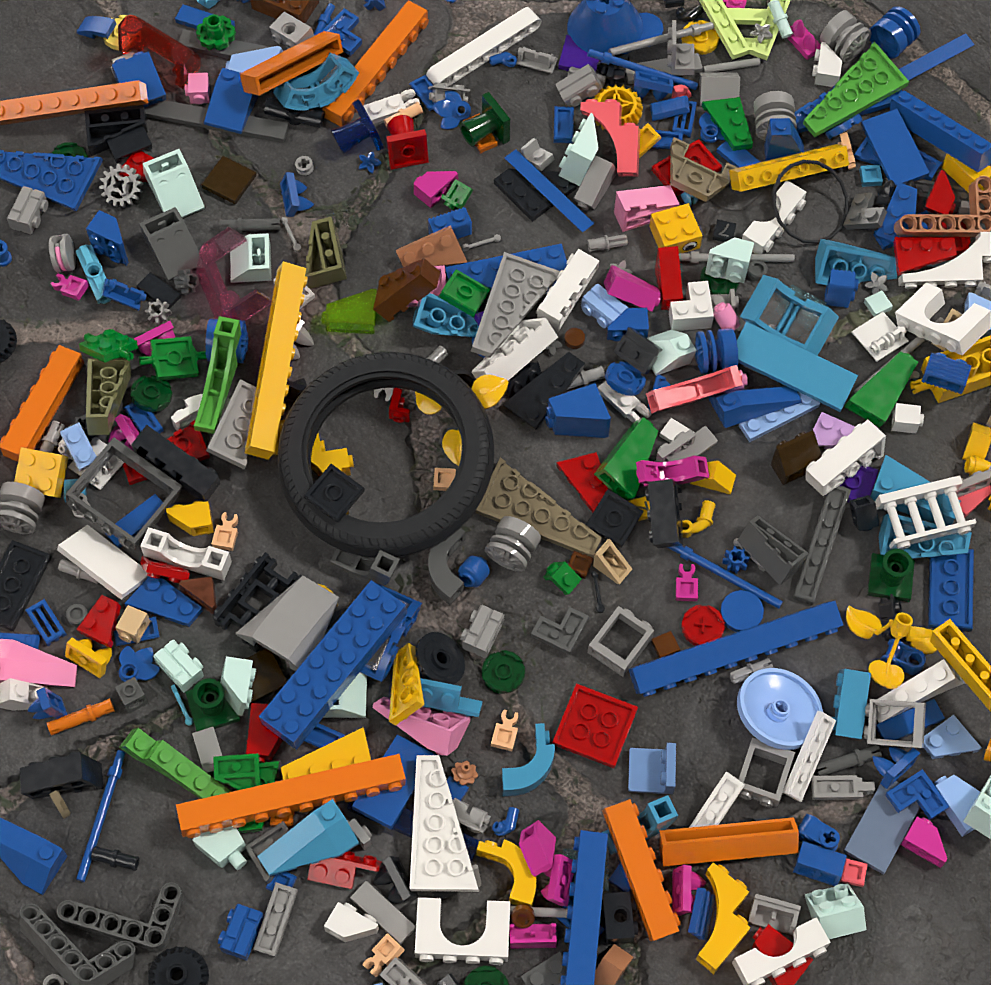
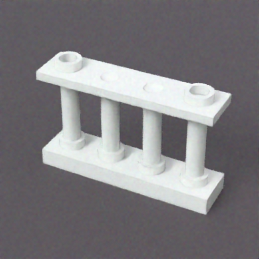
M960 475L882 494L875 500L877 510L882 508L887 510L896 535V539H893L889 545L890 549L898 548L903 550L909 548L910 544L955 533L964 535L971 532V529L976 524V520H965L956 494L959 487L963 484ZM945 493L948 496L957 524L945 526L936 500L937 495ZM923 498L926 501L928 500L937 529L925 531L916 505L917 500ZM904 503L908 506L917 532L916 534L904 535L896 511L897 505Z

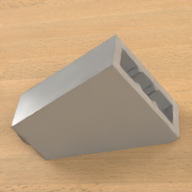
M595 155L574 197L579 207L585 210L589 208L595 210L617 175V169L613 163Z

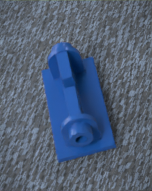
M105 279L102 296L138 311L140 310L141 301L144 302L147 296L143 290H137L133 287L128 288V285L120 283L116 279Z

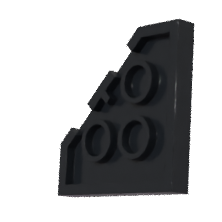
M508 168L494 179V184L532 222L554 206L516 169ZM540 171L566 197L577 189L576 184L560 177V172Z

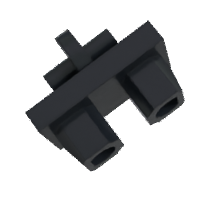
M629 54L615 55V57L630 61ZM601 61L597 63V69L601 71V75L606 76L607 74L610 87H614L615 82H625L626 70L618 69L619 66L611 63L609 65L601 63Z

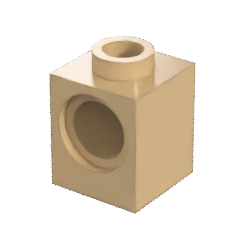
M128 605L115 627L119 638L128 643L131 641L139 643L150 623V619L147 613Z

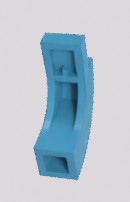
M544 723L535 724L536 754L534 758L522 767L502 768L503 797L528 793L537 788L548 776L554 760L555 744H550L549 731H545Z
M667 795L648 803L645 810L637 818L639 824L644 825L648 838H645V840L647 841L658 835L659 830L668 828L677 819L678 814ZM609 829L603 831L602 833H608L607 848L612 855L617 852Z

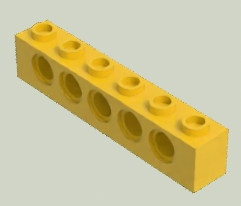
M835 144L731 169L729 174L732 189L742 192L774 184L778 175L789 164L803 159L820 161L832 169L848 166L847 146ZM803 163L790 168L781 177L780 182L828 170L817 164Z

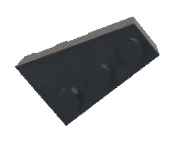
M144 105L84 111L87 146L91 156L108 150V140L144 126L146 133H148Z

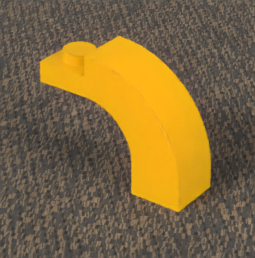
M505 839L502 847H498V844L486 840L485 843L479 841L477 856L502 863L513 875L514 885L509 897L510 904H526L532 907L536 891V877L531 874L521 849Z

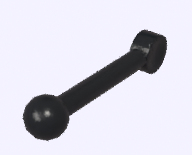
M594 570L591 572V577L594 578L598 605L596 611L603 613L605 607L601 602L598 582L599 572Z

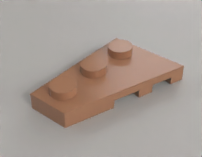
M451 225L396 250L403 267L423 258L433 266L467 263Z

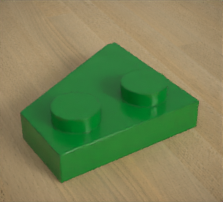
M259 753L213 756L215 780L239 790L261 785Z

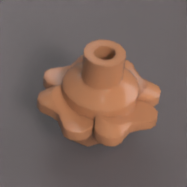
M468 761L455 763V768L451 769V773L454 776L453 780L460 782L462 786L473 784L475 782L474 779L478 777L475 771L476 766L470 765Z

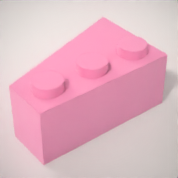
M671 185L616 191L614 214L622 232L650 224L652 213L677 207L679 202Z

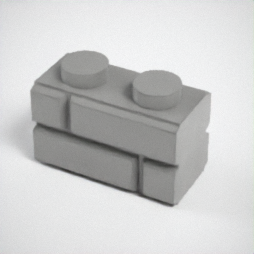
M589 64L556 83V87L568 107L580 105L582 100L595 96L603 88L596 72Z
M22 187L7 217L11 229L32 234L34 229L39 227L40 216L48 208L45 193L29 187Z
M480 605L478 611H473L470 617L472 624L469 629H464L460 640L463 641L462 648L464 650L487 658L504 623V614Z

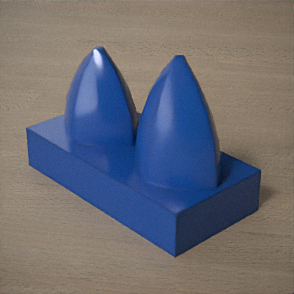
M635 70L634 92H637V97L644 98L650 89L653 90V95L657 101L665 98L668 93L672 94L674 87L673 78Z
M286 172L280 186L286 216L294 217L297 211L307 210L314 203L298 196V194L307 189V186L295 180L294 173Z
M45 687L36 691L38 698L28 708V712H36L33 719L50 717L58 719L67 715L62 697Z
M890 747V756L896 764L882 757H872L875 767L883 776L880 784L886 789L914 765L920 755V752L914 747L909 752L898 747Z

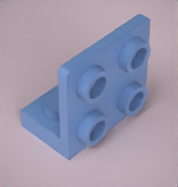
M667 743L665 750L630 748L628 791L673 794L676 774V743Z

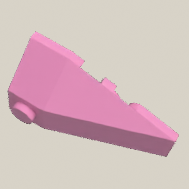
M0 639V683L12 678L42 686L75 687L77 665L18 641Z
M382 697L373 703L372 708L389 720L391 698ZM421 707L396 726L427 749L435 751L438 755L448 756L458 748L471 717L460 713L438 712L431 710L430 707Z

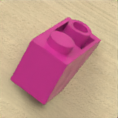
M539 820L521 831L519 842L520 849L534 877L542 872H547L552 867L556 837Z

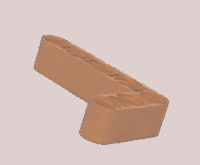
M980 176L969 185L970 215L907 214L895 222L894 232L901 237H976L980 232H990L991 179L987 176ZM978 183L983 186L984 190L979 189ZM979 203L984 205L985 210L979 207ZM902 222L907 223L909 228L905 229L902 226ZM922 222L927 224L928 230L922 227ZM941 222L947 225V230L942 228ZM961 222L966 225V230L961 227ZM980 222L985 225V230L980 227Z

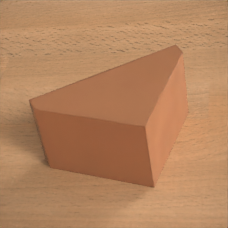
M614 944L603 957L595 971L594 985H616L634 957Z

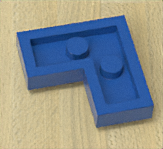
M345 8L321 31L340 34L343 52L349 56L362 45V39L350 32L359 23V17Z
M923 769L885 794L898 813L917 802L929 820L950 807Z

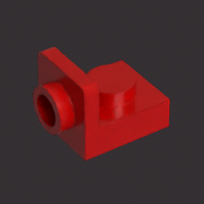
M394 388L389 407V419L399 423L410 421V410L404 409L406 398L402 397V389Z

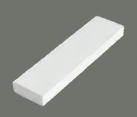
M817 710L782 792L800 802L803 800L836 722L835 719L824 712Z

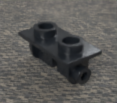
M538 361L536 363L529 362L518 372L517 376L514 375L508 380L506 390L510 398L542 373Z
M890 594L891 600L882 598L880 603H878L880 618H888V621L881 622L882 627L888 624L890 619L894 620L898 613H902L901 603L896 600L893 594ZM890 627L882 633L885 641L893 639Z

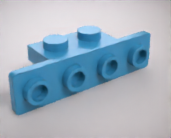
M420 678L424 706L422 707L479 717L482 701L460 697L462 686Z

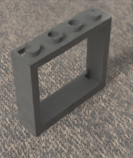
M113 437L68 490L66 502L72 510L82 512L89 522L99 524L107 535L111 536L113 534L117 537L124 547H131L135 550L143 541L148 527L153 529L166 513V508H170L182 494V485ZM113 455L169 494L135 537L78 498Z

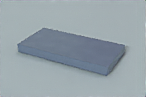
M897 781L888 789L881 784L879 785L843 851L858 861L867 863V866L883 875L920 808L918 803L915 802L900 813L895 810L885 794L900 784Z

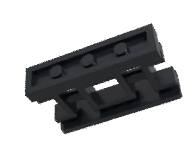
M265 552L262 557L256 558L250 572H246L241 577L238 587L229 592L226 602L216 608L213 614L215 625L221 626L223 630H226L231 623L242 628L252 617L260 613L247 604L257 590L272 598L266 605L267 607L280 595L274 591L278 584L288 589L302 575L298 576L293 571L288 579L284 578L274 571V568L277 566V560L271 558ZM263 571L272 578L267 585L257 580ZM237 604L245 611L240 619L231 613ZM242 639V642L248 644L249 648L256 653L262 647L257 642L253 646Z

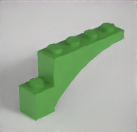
M221 316L218 318L213 333L214 338L206 383L194 423L195 430L212 434L215 433L238 365L236 349L241 337L240 320Z
M139 728L132 729L119 747L135 760L165 775L200 799L231 792L164 740L155 741Z

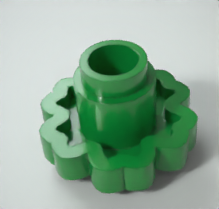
M212 14L203 18L202 24L197 25V39L200 40L201 46L208 50H212L214 47L217 50H222L229 47V42L235 40V27L231 24V20L223 15Z

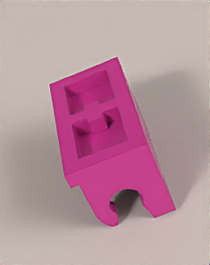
M556 923L532 924L528 928H518L514 924H509L510 949L556 948Z

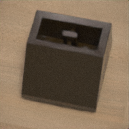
M814 431L801 432L790 441L784 440L776 446L771 466L783 485L806 475L807 466L821 458Z

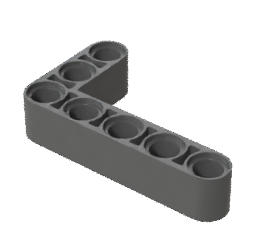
M173 882L166 883L160 890L149 923L71 900H65L59 904L57 915L67 926L117 941H130L134 946L153 952H160L168 945L184 896L178 884ZM170 891L178 892L176 898L172 900L166 899ZM74 909V914L71 917H64L66 910ZM162 913L170 914L169 919L164 922L158 920L159 916ZM88 916H96V920L92 924L85 923ZM113 921L118 922L115 930H107L109 923ZM133 928L140 929L136 937H129L130 930ZM154 935L162 936L159 943L152 944L150 942Z
M26 904L21 907L19 913L20 931L69 985H107L133 968L135 946L130 941H120L88 960L37 905Z

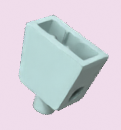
M233 826L226 827L217 833L204 832L192 839L195 846L221 868L230 862L236 870H239L247 863V860L241 854L246 849V844L237 828H233Z

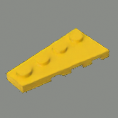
M407 643L398 650L393 663L389 722L394 725L407 719L411 714L424 706L417 657L415 656L416 650L415 646Z

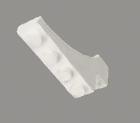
M980 232L976 236V241L965 252L944 265L917 273L902 274L898 278L899 286H905L906 289L917 288V285H924L925 283L935 287L937 285H945L946 288L957 287V284H965V287L977 286L983 280L982 260L984 263H991V232Z
M943 659L877 700L921 703L966 683L952 666ZM877 705V720L881 723L910 708Z

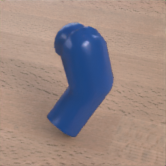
M508 52L488 57L491 66L501 63L507 67H514L517 63V58Z
M509 807L506 819L499 823L497 821L494 822L492 830L496 835L504 836L515 830L519 809Z

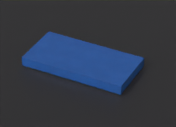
M898 109L861 122V127L888 181L893 180L897 187L898 182L906 184L910 180L917 181L929 176L930 172Z
M969 549L967 554L929 557L928 627L937 628L951 619L959 630L972 631L973 549Z
M399 735L395 737L383 757L400 754L406 778L405 786H402L401 790L389 792V789L380 791L379 795L367 797V794L360 795L352 805L353 810L389 829L393 828L415 792L417 755H436Z

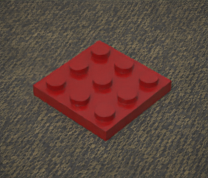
M576 683L552 744L615 769L638 707Z

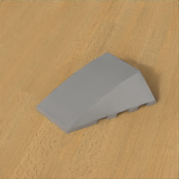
M302 576L235 634L253 646L256 642L288 661L290 668L296 671L324 638L339 597Z

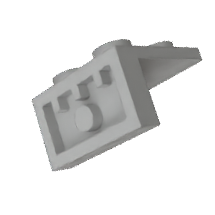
M672 20V27H668V39L671 40H668L667 54L671 55H668L667 67H671V75H694V44H676V20Z

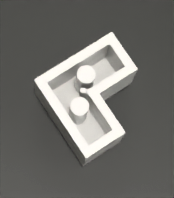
M708 281L689 282L686 290L687 301L670 302V327L675 331L711 328L714 314Z

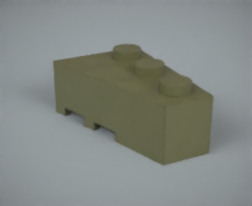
M332 217L312 221L305 276L308 277L306 285L309 289L347 279L338 232Z

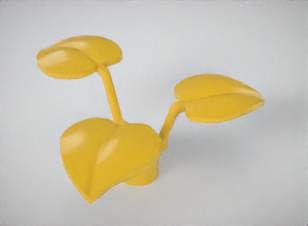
M482 375L474 381L471 389L480 400L484 409H489L495 406L505 394L508 380L494 375ZM415 392L416 403L420 411L427 415H433L441 410L442 407L437 402L421 393ZM449 430L443 437L442 447L447 457L459 466L462 453L461 435L459 430Z
M850 605L847 608L846 622L849 629L855 635L870 639L873 634L880 635L890 627L891 635L896 638L887 663L875 660L870 663L868 668L871 678L883 687L896 689L904 681L902 668L897 665H891L901 638L906 636V641L910 642L911 647L922 651L924 654H933L937 651L930 642L933 630L911 626L913 619L906 613H898L894 620L890 619L888 624L882 627L881 621L875 615L855 609Z

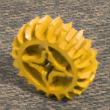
M615 84L613 88L608 85L606 90L600 89L599 93L593 98L598 102H605L608 99L620 102L622 106L621 126H624V123H635L637 125L642 117L643 106L641 104V97H637V92H632L631 87L625 89L624 84L622 87H618Z

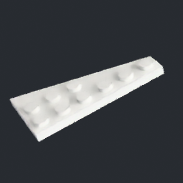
M417 755L410 890L479 892L439 755Z

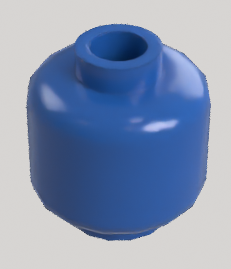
M469 556L458 569L459 579L464 582L466 587H479L490 573L487 561L478 556Z

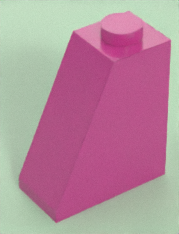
M611 265L604 280V285L609 295L639 307L647 308L649 311H653L654 307L659 305L661 293L657 287Z

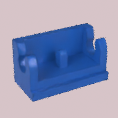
M803 841L797 855L793 873L836 886L842 877L847 855Z

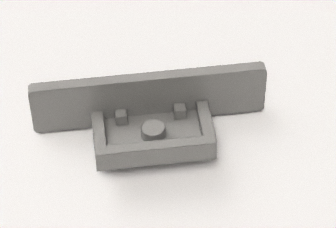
M706 426L695 433L691 429L687 432L682 431L676 435L674 441L670 444L665 443L659 447L654 462H669L694 455L699 456L717 444L718 440Z

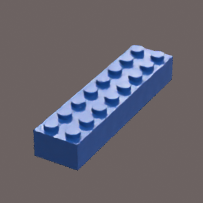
M371 580L259 715L262 725L297 750L407 615L406 605Z

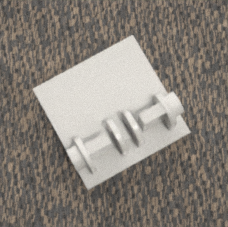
M884 312L851 332L876 362L909 342L905 337L907 332L905 327H896Z
M97 437L90 441L96 456L107 446ZM113 455L90 483L101 490L124 462ZM74 460L68 466L69 469L79 476L86 470L79 471Z

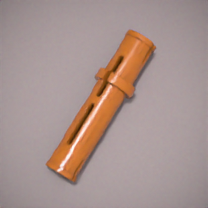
M109 698L92 706L91 704L86 705V708L47 722V727L52 736L82 723L96 721V718L115 712V709Z

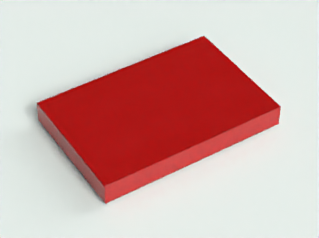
M699 139L689 145L684 157L715 172L722 170V165ZM671 155L651 168L652 172L664 186L670 185ZM671 186L675 196L684 192Z

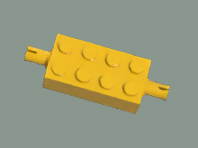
M991 335L979 339L963 355L950 352L949 350L940 352L945 354L947 358L953 360L962 359L967 364L972 365L962 394L955 393L954 391L951 392L926 382L923 383L922 378L911 381L910 389L913 394L931 389L937 402L941 403L990 386ZM930 356L926 357L922 364L921 371L923 375Z

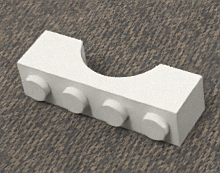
M788 180L776 192V207L785 226L792 223L797 210L801 211L806 204V200H804L806 191ZM777 218L767 222L753 221L744 232L742 239L754 242L753 253L763 254L765 251H770L774 244V239L776 237L780 238L784 229L778 223Z
M149 527L141 543V549L145 557L223 581L232 563L228 551L211 546L207 548L191 547L177 541L169 533Z
M817 917L796 927L793 932V947L791 951L783 956H767L754 948L734 958L732 964L743 985H763L765 978L771 975L773 978H777L786 973L785 968L791 965L794 968L799 967L807 962L805 958L814 955L816 958L826 953V948L831 942Z

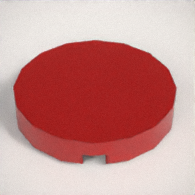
M696 605L684 614L681 624L682 633L687 641L697 646L721 638L725 629V622L721 613L714 607Z

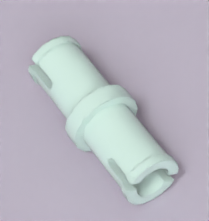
M779 0L770 1L767 5L770 8L774 18L773 22L777 25L782 39L792 36L793 32L787 21L788 16L784 14Z

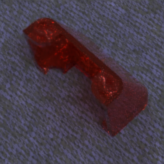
M128 15L119 23V51L127 54L130 50L141 52L147 47L175 64L172 73L177 76L175 85L184 89L185 85L188 84V73H197L200 69L201 58L197 53L139 17Z

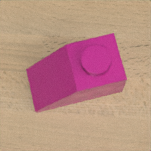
M456 171L426 172L414 181V195L428 207L432 208L442 199L440 198L442 194H447L454 180H458V173Z
M916 817L901 846L941 868L945 864L947 856L938 829L933 826L930 820Z

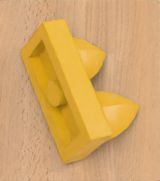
M71 638L66 643L65 657L98 678L105 674L106 665L112 656V648H102L94 652L91 639L77 641Z

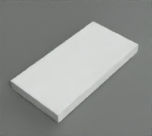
M86 525L58 545L57 550L120 599H123L138 588L148 577V573L145 572L140 564L89 525Z

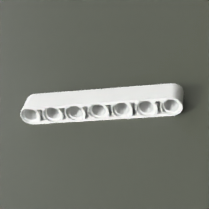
M525 7L433 65L427 71L426 76L433 84L445 83L446 87L489 61L488 57L505 51L536 31L542 21L529 7Z

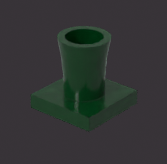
M489 92L483 94L482 114L459 123L462 136L473 147L483 138L494 132L504 145L510 141V118Z
M892 549L885 555L872 553L867 595L891 599L890 594H893L896 600L910 602L915 560H912L911 556L902 549Z
M211 678L203 679L195 685L194 689L185 691L197 732L210 727H214V729L240 721L239 715L224 698V689L220 683L221 681Z

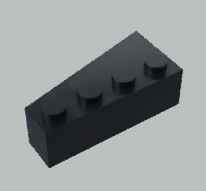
M148 425L143 428L131 444L135 453L181 484L182 489L201 501L207 502L220 485L218 473L214 469L205 467L198 459L184 452Z

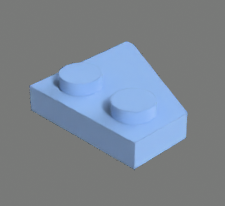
M954 715L924 736V749L932 759L943 758L947 755L956 756L972 751L975 753L982 748Z

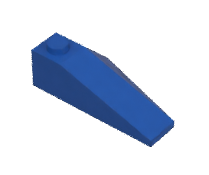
M787 386L733 390L709 397V401L724 428L802 403L797 391Z
M0 818V858L23 885L43 895L67 858V854L62 848L50 841Z

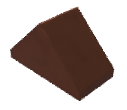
M212 577L182 580L179 583L182 593L211 614H214L217 605Z

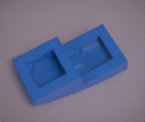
M88 16L85 17L78 28L77 34L93 39L95 36L108 39L117 24L115 19Z

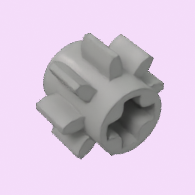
M159 299L153 303L149 302L150 306L148 310H145L146 314L150 315L148 320L151 323L156 321L158 326H160L161 322H168V316L172 314L167 309L169 304L167 302L162 304Z

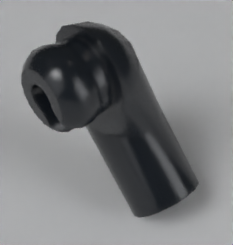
M697 5L691 11H686L684 7H678L676 9V17L680 21H693L704 12V9L701 5Z

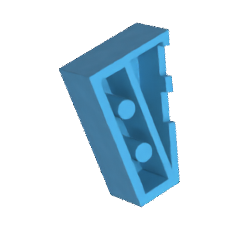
M849 669L839 670L836 679V686H838L837 695L834 696L833 701L835 717L832 718L836 720L832 729L833 735L862 739L871 673Z

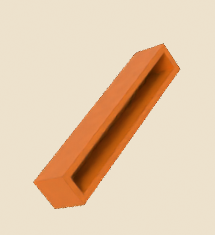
M323 31L240 73L243 91L260 96L323 63L329 53L336 55L343 53L340 34Z
M61 345L57 347L56 351L51 353L49 363L46 368L44 367L41 370L38 382L31 387L28 399L21 404L18 416L11 421L7 435L3 436L0 441V450L3 456L18 462L21 448L35 450L84 365L81 353Z
M631 799L603 809L602 813L649 940L655 941L679 932L678 926H680V921L676 912H672L670 904H672L671 896L668 890L664 891L661 883L664 881L662 872L659 868L656 869L653 861L656 860L655 853L651 846L648 847L645 838H648L644 825L639 824L637 817L640 815L637 805L635 803L632 804Z
M794 817L659 830V852L663 866L798 853L799 831Z

